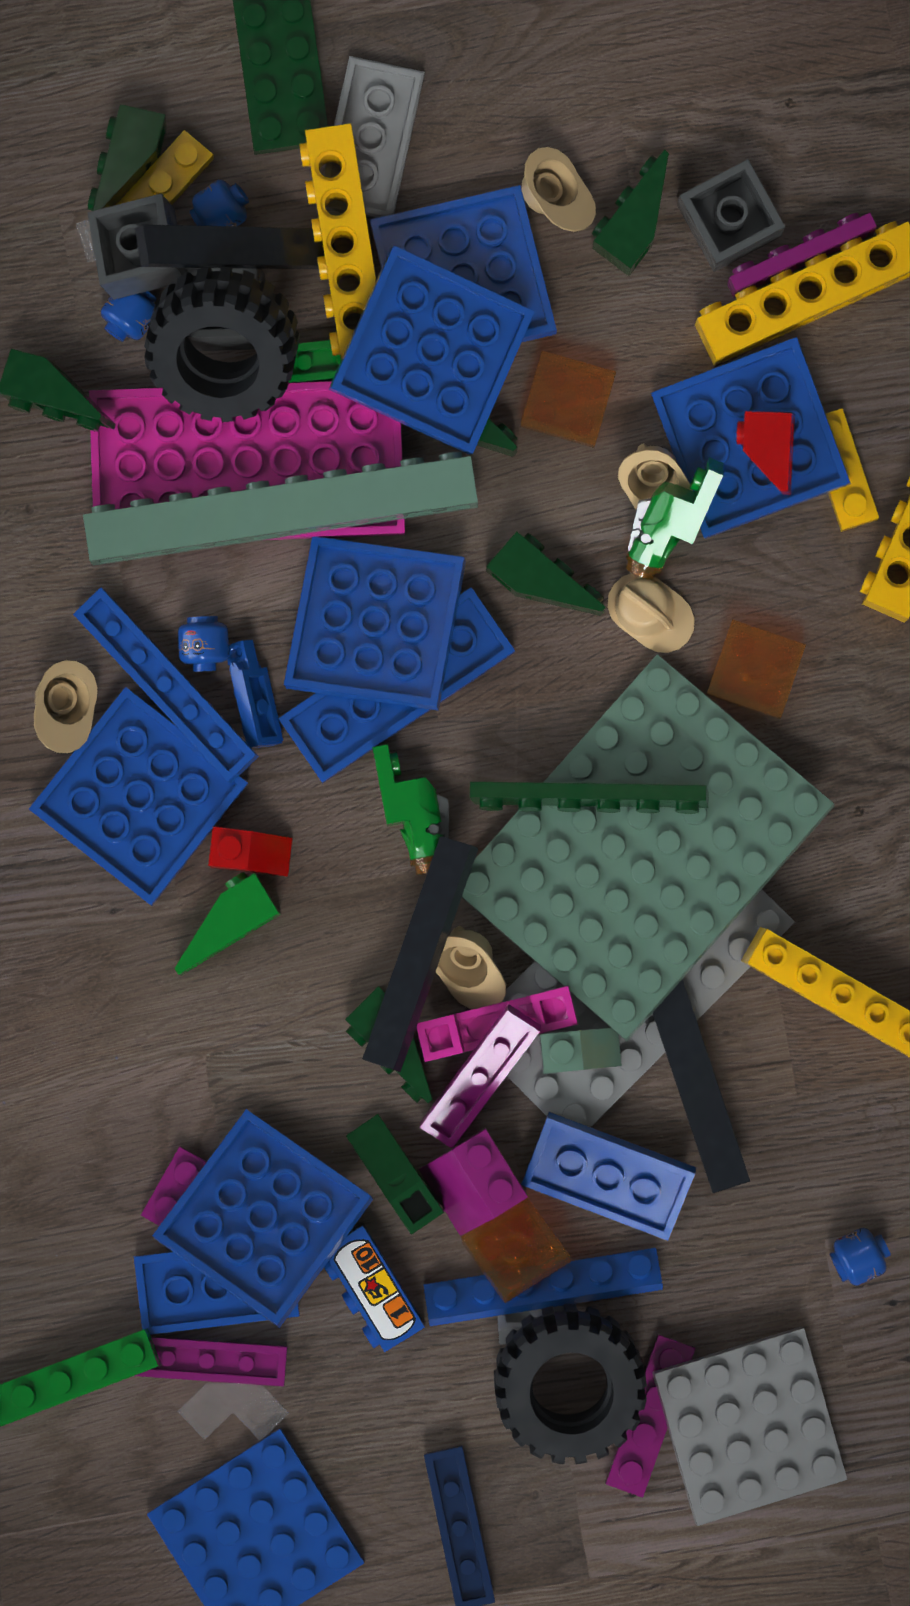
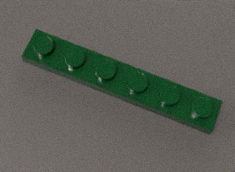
M470 782V799L474 804L479 805V809L486 811L503 810V805H518L519 810L529 812L541 811L542 806H557V810L562 812L581 811V806H597V811L604 813L620 812V807H636V812L658 813L660 812V807L675 808L677 813L696 814L699 813V808H708L709 802L707 785Z

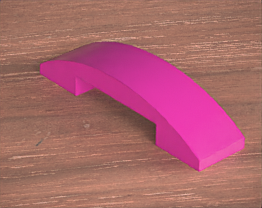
M569 986L418 1023L416 1028L424 1061L427 1062L474 1050L508 1004L540 1024L539 1034L577 1025L578 1021Z

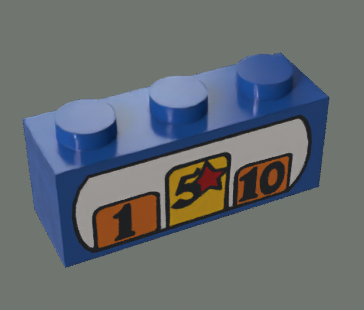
M365 1225L349 1233L324 1268L332 1281L339 1278L347 1291L341 1295L352 1314L354 1315L360 1311L367 1325L362 1330L372 1347L376 1348L380 1345L383 1351L386 1352L425 1328V1323Z

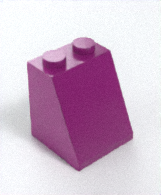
M486 1128L419 1169L460 1236L496 1218L528 1198Z

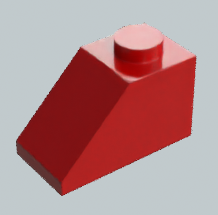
M745 411L744 421H738L737 444L743 445L745 454L783 495H791L795 416L792 413Z
M213 827L208 866L216 869L288 877L293 838L247 830Z

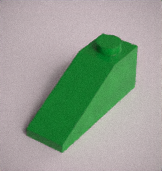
M244 871L225 883L228 890L220 894L174 969L178 975L182 976L281 915L255 873L248 877Z

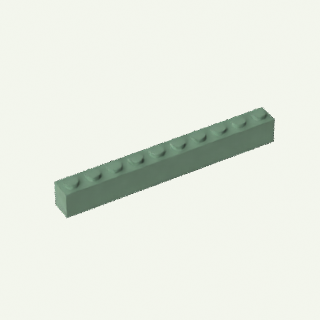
M450 452L439 455L440 461L424 463L423 458H410L400 461L401 467L385 469V464L383 463L363 466L361 473L348 475L346 469L331 470L323 473L324 478L308 480L307 475L291 476L284 479L285 484L270 486L269 481H258L246 484V490L231 492L230 487H218L207 490L208 496L192 498V493H178L170 495L169 502L154 504L151 498L131 501L129 508L116 510L114 504L94 506L91 508L92 513L83 514L89 561L95 566L478 508L471 456L463 457L462 452Z

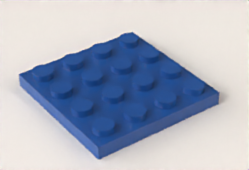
M520 185L370 219L371 231L381 269L390 248L395 245L535 311L522 342L556 335L557 329Z
M393 245L386 257L329 390L471 455L477 446L535 311Z
M797 337L651 393L673 455L690 484L697 468L701 467L704 469L709 457L724 463L723 477L700 527L705 539L851 484ZM745 411L792 413L795 416L791 495H783L745 454L743 445L737 444L738 421H744Z
M312 537L284 680L285 688L439 711L465 570V558L338 539Z
M125 687L92 728L87 741L80 749L73 752L29 810L144 901L153 906L249 783L240 776L232 783L227 782L178 727Z
M246 1109L152 1236L280 1328L371 1204L373 1198Z
M281 1428L147 1513V1516L204 1606H299L365 1563Z

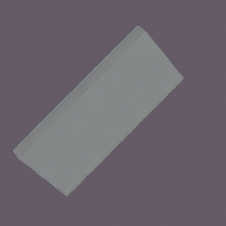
M349 56L334 126L351 123L366 218L374 219L395 213L425 72ZM333 162L326 163L323 176L328 178L336 177L341 172V167ZM333 200L327 205L326 209L344 213L348 206L341 200Z

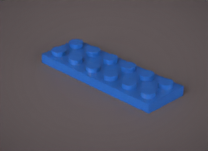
M472 587L461 593L459 597L440 703L515 653L514 648ZM315 693L278 719L323 784L373 750L372 747L379 746L432 709Z

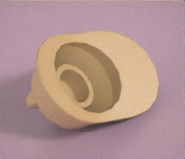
M550 147L538 148L528 156L522 180V194L527 205L535 212L544 214L553 224L563 230L575 232L590 226L596 215L595 202L570 159L561 151Z
M640 444L637 451L626 457L619 467L618 480L635 509H637L639 500L651 498L653 493L665 481L692 490L675 456L660 446Z
M634 572L622 576L613 585L608 595V610L611 619L631 637L655 652L669 653L680 649L689 641L694 631V615L690 605L674 590L650 574Z
M64 660L53 664L44 673L35 691V731L39 740L46 748L56 753H70L80 749L87 741L91 731L98 687L92 672L87 666L77 661Z
M461 926L454 928L447 938L436 973L453 997L460 1004L471 1010L503 1002L506 996V982L500 970L493 962L490 943L480 933L465 930Z

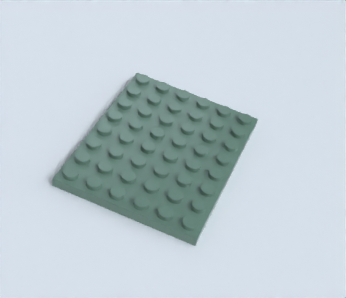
M656 655L543 783L707 785L709 792L708 808H699V813L696 814L677 813L675 808L660 807V812L639 813L636 812V807H620V812L604 813L597 811V806H581V811L579 812L558 811L557 806H542V810L536 812L518 810L474 860L462 898L564 987L569 986L570 992L623 1039L628 1041L835 806L831 800L659 655Z

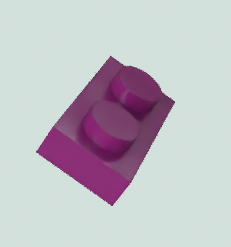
M180 1146L141 1216L160 1226L207 1161Z

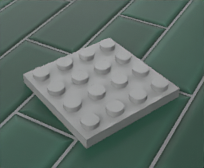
M803 1327L794 1328L652 1372L693 1518L697 1526L847 1480L806 1332Z

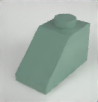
M611 1027L539 1035L543 1074L622 1066L619 1035Z

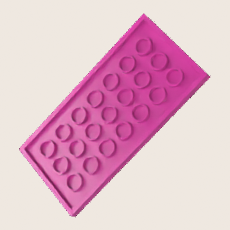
M332 381L288 383L287 390L283 396L277 398L275 405L268 410L261 411L258 408L257 416L244 420L242 416H236L235 421L222 422V418L213 417L212 421L200 419L201 414L193 411L191 414H188L179 409L180 404L178 402L170 403L162 395L163 388L89 390V397L116 424L114 429L100 426L98 432L90 430L93 507L114 504L115 510L129 508L131 501L146 498L153 499L154 504L169 502V496L178 493H192V498L208 496L207 490L218 487H230L231 492L246 490V484L258 481H269L270 486L285 484V478L298 475H307L308 480L324 478V472L338 469H346L347 475L361 473L363 466L378 463L385 464V469L401 467V423L329 390ZM405 519L267 540L405 535Z

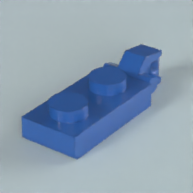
M242 640L229 645V658L227 661L230 666L234 695L237 700L246 743L251 748L270 747L281 744L283 736L267 667L261 668L257 660L253 640Z

